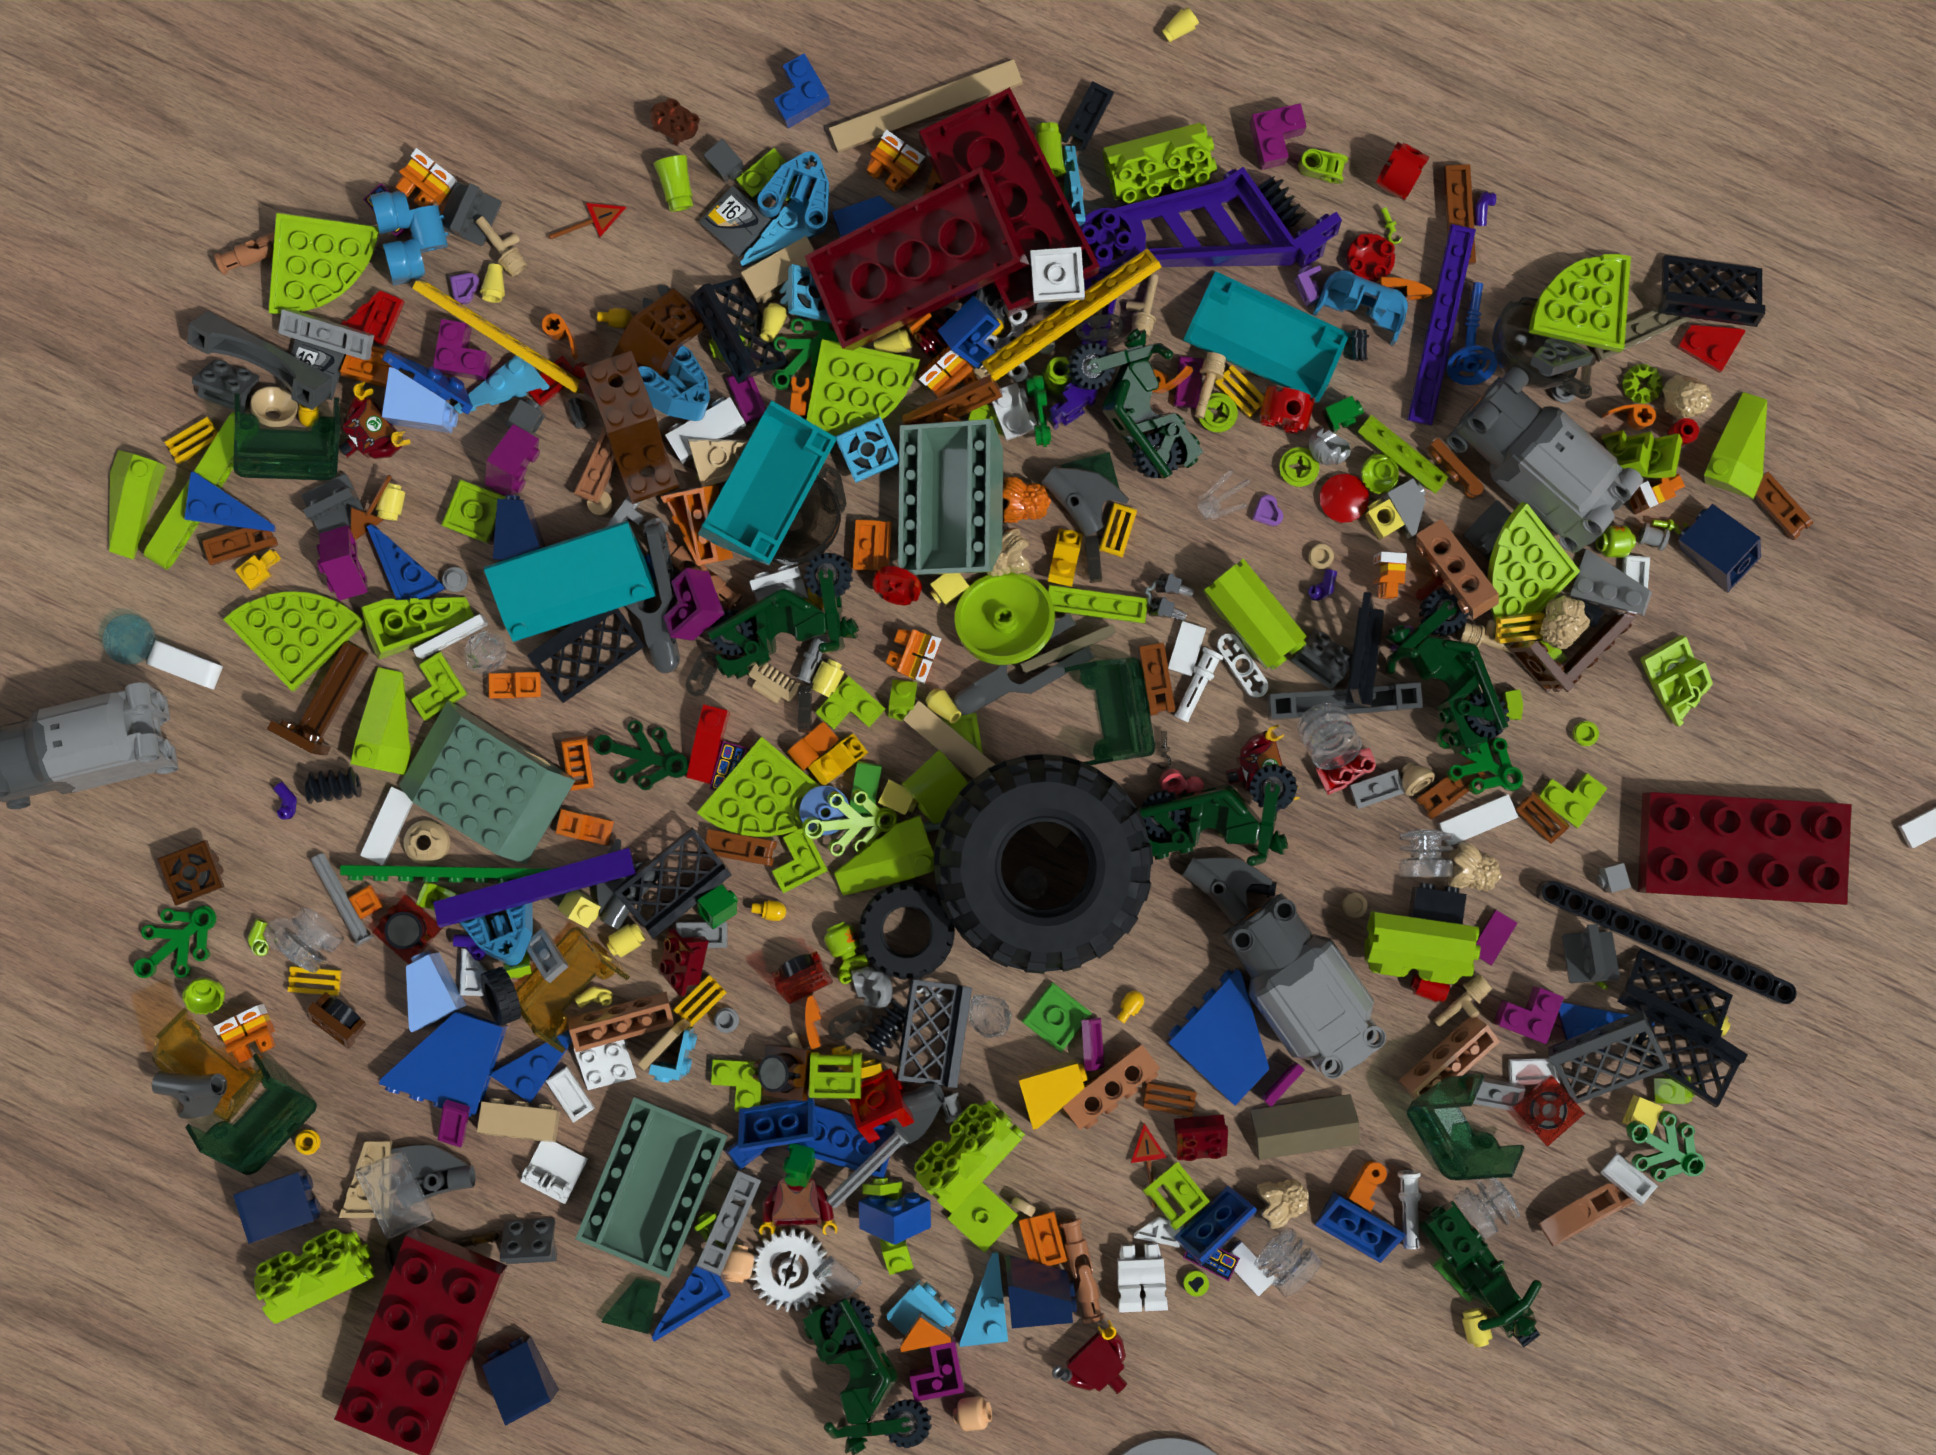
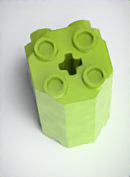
M1201 123L1104 147L1102 153L1106 175L1110 179L1111 183L1109 186L1114 199L1123 198L1125 202L1132 204L1153 199V197L1159 195L1161 188L1171 186L1174 190L1179 191L1200 187L1209 180L1212 173L1217 172L1214 157L1211 158L1214 143L1211 135L1208 136L1205 124Z
M1244 558L1202 591L1211 602L1210 605L1222 620H1225L1242 640L1243 646L1254 659L1261 663L1265 670L1269 667L1271 670L1276 669L1287 660L1284 656L1285 654L1290 652L1292 655L1307 644L1304 641L1307 636Z
M1375 911L1370 913L1366 928L1368 939L1365 938L1364 961L1369 964L1368 968L1373 973L1404 977L1408 975L1411 969H1416L1419 971V977L1423 980L1445 984H1455L1462 976H1473L1474 960H1478L1480 956V945H1476L1479 937V927Z
M988 1100L983 1105L975 1103L967 1107L950 1126L949 1133L952 1135L951 1139L948 1142L936 1141L915 1163L916 1180L930 1195L938 1199L937 1202L951 1213L967 1199L1026 1135L1016 1124L1013 1125L1012 1119L1003 1110L998 1113L1000 1109L991 1100Z
M337 1229L329 1230L305 1242L302 1247L303 1253L300 1256L294 1255L291 1251H284L258 1265L256 1276L254 1277L256 1296L258 1300L264 1299L266 1306L262 1307V1309L274 1324L375 1277L374 1268L369 1260L372 1258V1252L367 1244L362 1245L355 1230L347 1234H343Z

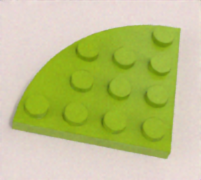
M277 212L269 313L281 314L282 309L286 308L298 312L308 311L321 307L342 295L357 281L369 264L378 240V226Z
M1603 254L1599 257L1585 258L1560 272L1550 281L1539 296L1531 316L1529 333L1619 353L1623 351L1625 347L1631 256Z
M822 339L806 420L836 437L878 417L884 419L898 406L906 395L916 375L920 359L863 347L853 351L842 349L839 342Z
M1523 501L1515 508L1502 527L1490 558L1488 580L1499 593V604L1491 608L1495 623L1496 617L1541 612L1549 601L1554 599L1580 572L1531 507ZM1531 621L1502 624V627L1527 625ZM1520 632L1505 633L1502 635L1519 634Z
M295 591L268 594L252 602H247L223 619L293 692L334 655L345 641H348L365 625V621L358 614L335 600L317 594Z
M761 737L699 809L697 814L719 828L741 835L754 837L783 835L802 828L803 822L799 813L801 800L809 790L820 785L766 739ZM823 808L821 810V815H825L830 810L828 808Z

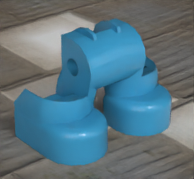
M401 191L371 194V203L376 215L379 233L396 231L398 228H410L412 239L405 242L395 241L383 244L393 286L418 280L425 275L421 253L448 247L446 237L449 236V233L444 231L442 220L445 219L444 215H440L439 208L435 205L409 210L406 195Z
M1341 270L1331 274L1323 285L1312 315L1316 316L1323 306L1343 313L1345 310L1356 311L1359 304L1368 307L1366 315L1375 321L1373 325L1394 332L1390 345L1393 346L1404 325L1408 309L1407 299L1403 293L1397 289L1388 288L1357 276L1350 271Z

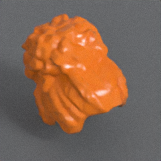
M1017 477L1004 478L1003 498L1007 499V504L1003 509L1002 520L1004 523H1017L1021 519L1036 520L1046 516L1051 499L1048 497V493L1043 485L1031 482L1024 483Z

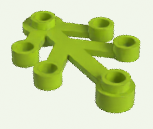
M856 789L851 795L853 802L859 806L863 805L872 814V816H861L844 801V797L839 792L833 791L827 797L828 803L833 808H838L848 818L820 821L816 817H809L803 822L802 830L807 837L817 839L822 836L824 831L847 829L839 839H834L828 844V850L831 854L840 856L844 853L845 847L863 827L872 826L863 837H857L852 842L853 849L857 853H861L869 847L870 843L880 832H888L891 827L897 824V814L889 807L879 808L868 798L864 790ZM859 794H863V799L857 801L856 797ZM835 796H839V801L832 803V799ZM884 815H887V820L885 822H881V818ZM815 823L814 829L808 830L809 824ZM864 842V846L858 849V843ZM840 844L839 850L833 851V847Z

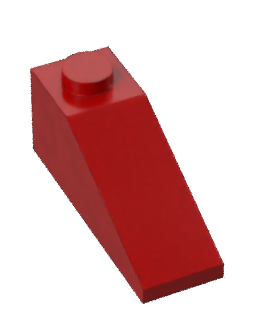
M703 704L686 778L711 784L730 715L729 711Z

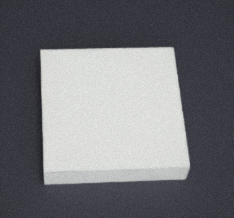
M1081 247L1030 250L1034 303L1085 299Z

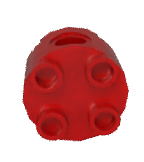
M1397 142L1388 159V162L1391 164L1385 163L1375 183L1379 185V188L1405 201L1430 156L1404 142Z
M1268 386L1259 416L1261 418L1260 424L1266 427L1281 426L1284 432L1290 434L1305 431L1309 425L1315 398H1310V394L1299 390L1283 387L1282 390L1276 391L1277 386Z

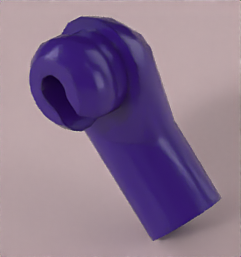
M1488 191L1481 193L1475 206V226H1487L1488 206L1496 204L1497 197L1494 192L1488 193Z
M1325 569L1323 582L1315 586L1312 585L1308 589V595L1312 600L1320 601L1333 593L1337 571Z
M280 782L273 789L282 800L281 806L277 810V815L282 820L291 819L296 812L297 798L284 782Z
M454 934L453 947H466L474 960L480 961L484 959L486 953L478 947L470 935Z

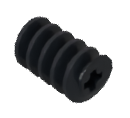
M1273 176L1258 188L1288 230L1296 225L1306 215V212H1296L1301 206L1300 203L1292 205L1291 202L1295 196L1286 197L1285 195L1289 187L1281 189L1280 186L1284 180L1275 181V176Z
M352 767L348 768V774L346 775L342 768L338 769L337 776L334 775L332 769H329L328 777L324 776L323 771L318 772V778H315L313 773L309 772L308 780L305 782V795L309 804H312L314 800L320 803L324 799L326 801H332L333 798L342 800L344 796L347 799H351L353 795L361 797L362 793L359 775L354 772Z
M894 999L891 1000L893 1009L884 1008L887 1016L885 1017L880 1014L877 1016L881 1024L871 1023L874 1032L864 1031L868 1039L863 1040L882 1056L887 1054L884 1047L890 1049L893 1047L890 1039L898 1041L900 1037L897 1031L903 1032L906 1008Z

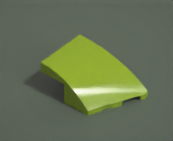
M1624 430L1601 436L1607 450L1617 458L1618 464L1623 469L1632 468L1639 472L1642 477L1647 478L1676 476L1682 445V438L1679 433L1654 438L1651 432L1627 437Z
M1683 635L1674 638L1640 658L1658 699L1677 727L1684 723L1683 718L1691 708L1697 706L1702 695L1713 684L1706 663L1694 658L1688 639Z
M938 750L902 785L919 802L916 807L934 825L942 822L947 809L968 782L948 758Z

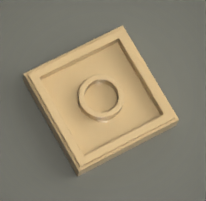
M685 1018L680 1020L638 1062V1065L645 1071L662 1056L691 1023Z

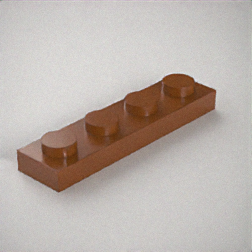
M1470 164L1446 165L1444 167L1447 233H1449L1451 224L1474 229ZM1475 236L1468 265L1476 263Z
M988 375L902 415L903 423L905 425L942 423L945 413L958 418L1003 397L1002 390L993 377Z

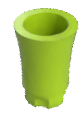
M1054 122L1039 123L1035 126L1036 132L1034 136L1055 178H1062L1066 175L1058 124Z
M676 155L655 161L653 165L659 176L670 212L684 211L693 207L687 156Z
M1066 357L1053 358L1042 371L1044 388L1052 394L1062 395L1066 391L1065 387L1071 383L1072 378L1066 374L1069 373V369H1066V364H1069ZM1057 370L1063 371L1064 375L1058 376L1055 374V372Z

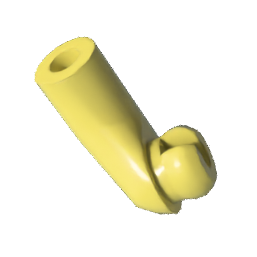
M592 986L577 996L575 1001L581 1009L592 1001L600 1003L602 1006H609L613 1001V994L606 988Z

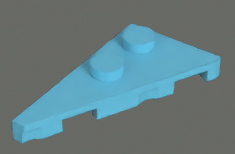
M1064 146V166L1066 170V175L1064 176V196L1079 226H1081L1085 222V211L1075 146Z
M807 198L804 203H798L792 199L786 207L784 206L779 216L761 234L760 239L745 253L744 258L740 261L742 268L768 258L805 236L808 239L817 236L806 229L805 213L809 205ZM813 216L809 220L810 223L813 225H818L815 216Z
M515 355L468 394L473 405L470 412L475 411L476 407L484 404L496 405L509 401L514 397L526 396V392L539 388L547 390L550 386L531 364ZM459 402L453 406L459 414L463 413Z
M998 1251L993 1252L988 1261L985 1274L959 1341L960 1347L1008 1342Z

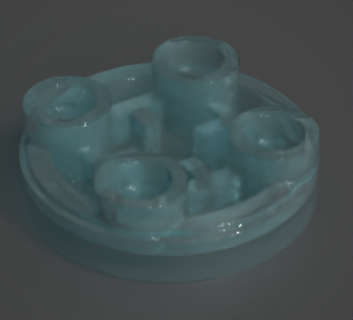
M131 614L114 618L107 625L103 634V645L107 654L116 662L127 665L138 664L146 660L156 640L155 632L150 622L142 617Z

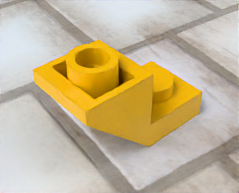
M1059 528L1048 582L1072 587L1083 533Z
M853 733L824 756L813 762L808 768L821 785H827L869 752Z
M846 1045L831 1048L832 1053L827 1054L854 1055L853 1049H846ZM875 1059L862 1061L861 1079L883 1072L881 1061L875 1062ZM835 1065L845 1072H853V1065Z

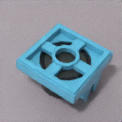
M791 264L788 267V280L780 290L781 294H785L780 303L787 305L788 313L794 314L798 318H812L832 323L810 269Z
M881 417L836 436V441L855 483L899 464V457Z

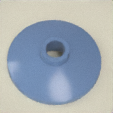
M828 785L812 788L804 795L800 803L799 813L802 822L809 817H816L820 821L848 818L838 808H833L827 801L828 795L833 791H837L844 797V801L849 804L846 796L839 789ZM835 796L832 799V803H837L839 796ZM828 808L830 813L827 816H822L821 810ZM815 823L809 824L808 830L814 829ZM839 830L824 831L822 835H830Z

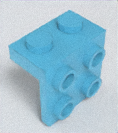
M688 1027L684 1030L677 1065L661 1061H655L651 1064L649 1075H654V1080L669 1083L672 1079L679 1081L684 1075L689 1074L692 1059L688 1058L689 1051L695 1048L697 1034H694L693 1027Z
M919 1279L887 1313V1319L905 1336L920 1313H923L944 1328L946 1325L949 1327L956 1320V1313L954 1312L956 1309L946 1299L942 1301L936 1295L937 1291L930 1283L926 1282L924 1284Z

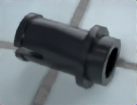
M1352 330V335L1349 336L1352 339V361H1359V351H1361V361L1368 360L1367 338H1369L1367 330Z
M1272 881L1271 885L1251 884L1246 892L1267 895L1266 898H1269L1270 896H1275L1277 882Z

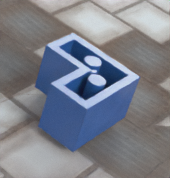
M805 53L783 65L785 76L792 89L774 98V103L787 128H790L831 104L827 91Z
M973 296L938 332L951 350L979 369L983 365L981 362L996 352L986 338L1001 324L988 306Z
M910 1192L895 1201L884 1195H869V1197L859 1201V1229L893 1245L931 1228L930 1200L920 1196L919 1193Z

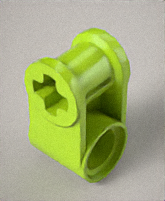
M1309 149L1299 159L1298 170L1306 177L1320 179L1333 184H1342L1344 181L1342 177L1344 164L1348 162V157L1340 153ZM1305 159H1313L1316 162V167H1309Z

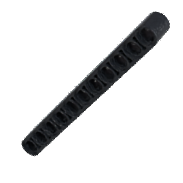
M1543 881L1537 886V897L1548 905L1592 924H1598L1599 927L1758 996L1781 1004H1790L1796 998V988L1788 981L1556 881ZM1549 885H1552L1555 889V895L1551 899L1545 895V890ZM1572 895H1575L1578 899V905L1574 909L1570 908L1568 904L1569 898ZM1596 905L1601 909V915L1597 919L1593 918L1591 913ZM1619 915L1624 918V925L1620 929L1615 926V919ZM1642 925L1647 928V935L1643 939L1638 935V929ZM1667 935L1670 938V945L1664 949L1661 945V940ZM1690 945L1693 948V955L1687 959L1684 951ZM1714 956L1716 958V965L1711 969L1707 962L1709 957ZM1737 966L1740 972L1738 977L1734 979L1731 976V969ZM1757 976H1761L1763 982L1761 987L1757 989L1754 985V980ZM1784 986L1786 993L1780 999L1777 991L1779 987Z

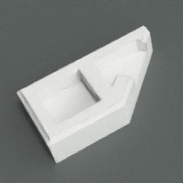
M463 948L461 952L460 995L484 996L480 978L481 974L487 972V970L479 961L472 958L467 948Z
M1159 1216L1134 1232L1133 1237L1180 1247L1174 1236L1184 1228V1224L1174 1231L1170 1226L1171 1222L1169 1219Z

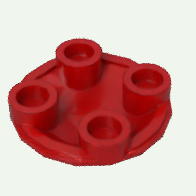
M1361 234L1351 243L1347 250L1349 270L1353 274L1373 282L1379 281L1381 277H1387L1395 264V247L1393 243L1378 234Z
M1337 474L1329 478L1322 486L1319 500L1324 513L1331 520L1342 524L1352 522L1363 515L1369 503V493L1365 484L1358 477L1350 474Z

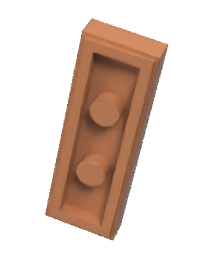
M603 428L574 491L575 496L595 504L599 503L617 464L605 428Z

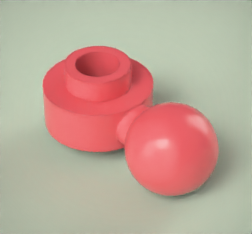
M1177 769L1165 771L1159 779L1162 790H1168L1170 793L1173 791L1176 793L1175 795L1180 794L1184 789L1187 793L1204 789V782L1201 778L1192 776L1186 780Z

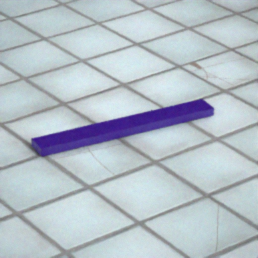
M1454 224L1450 225L1407 421L1429 426L1433 425L1476 229Z
M629 848L435 901L433 904L437 925L442 928L636 874L631 851Z

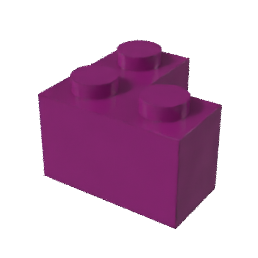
M1301 103L1252 115L1249 125L1260 169L1265 170L1285 165L1289 157L1285 139L1302 136L1307 127Z
M441 319L433 367L442 374L485 381L489 377L492 357L486 351L468 349L472 329L466 323Z
M513 424L486 460L485 485L504 496L514 495L516 492L520 493L526 483V480H524L527 472L526 467L530 462L534 463L540 454L538 449L539 438Z
M346 525L319 533L320 544H317V551L320 559L317 560V565L321 574L325 573L327 576L326 580L330 592H335L339 601L367 593V576L358 560L357 542L349 526Z
M686 568L671 581L678 604L663 617L671 638L693 641L717 621L724 612L709 572Z
M1533 986L1525 1009L1501 1000L1493 1024L1547 1044L1564 997Z
M951 1336V1343L930 1346L933 1366L910 1370V1382L915 1402L965 1392L955 1336Z

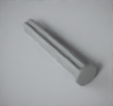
M325 854L315 855L311 858V862L356 941L355 947L368 942L373 938V935L368 934Z
M895 1127V1133L827 1197L828 1203L833 1208H837L903 1143L908 1144L910 1142L900 1129Z

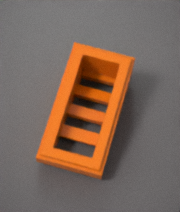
M588 736L562 739L566 773L572 777L587 775L588 778L587 780L575 781L570 791L593 788L594 779ZM582 745L583 749L569 750L570 746ZM584 755V759L571 761L573 756ZM586 766L584 770L572 771V767Z

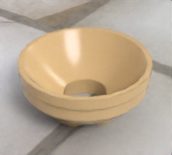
M264 387L256 391L252 396L251 412L257 421L266 426L282 427L294 420L298 410V403L292 400V394L283 388ZM275 411L279 413L280 417L270 419L266 416V413Z
M418 821L405 833V852L417 864H436L449 851V834L446 828L436 821ZM421 835H427L431 840V845L426 850H421L417 846V839Z

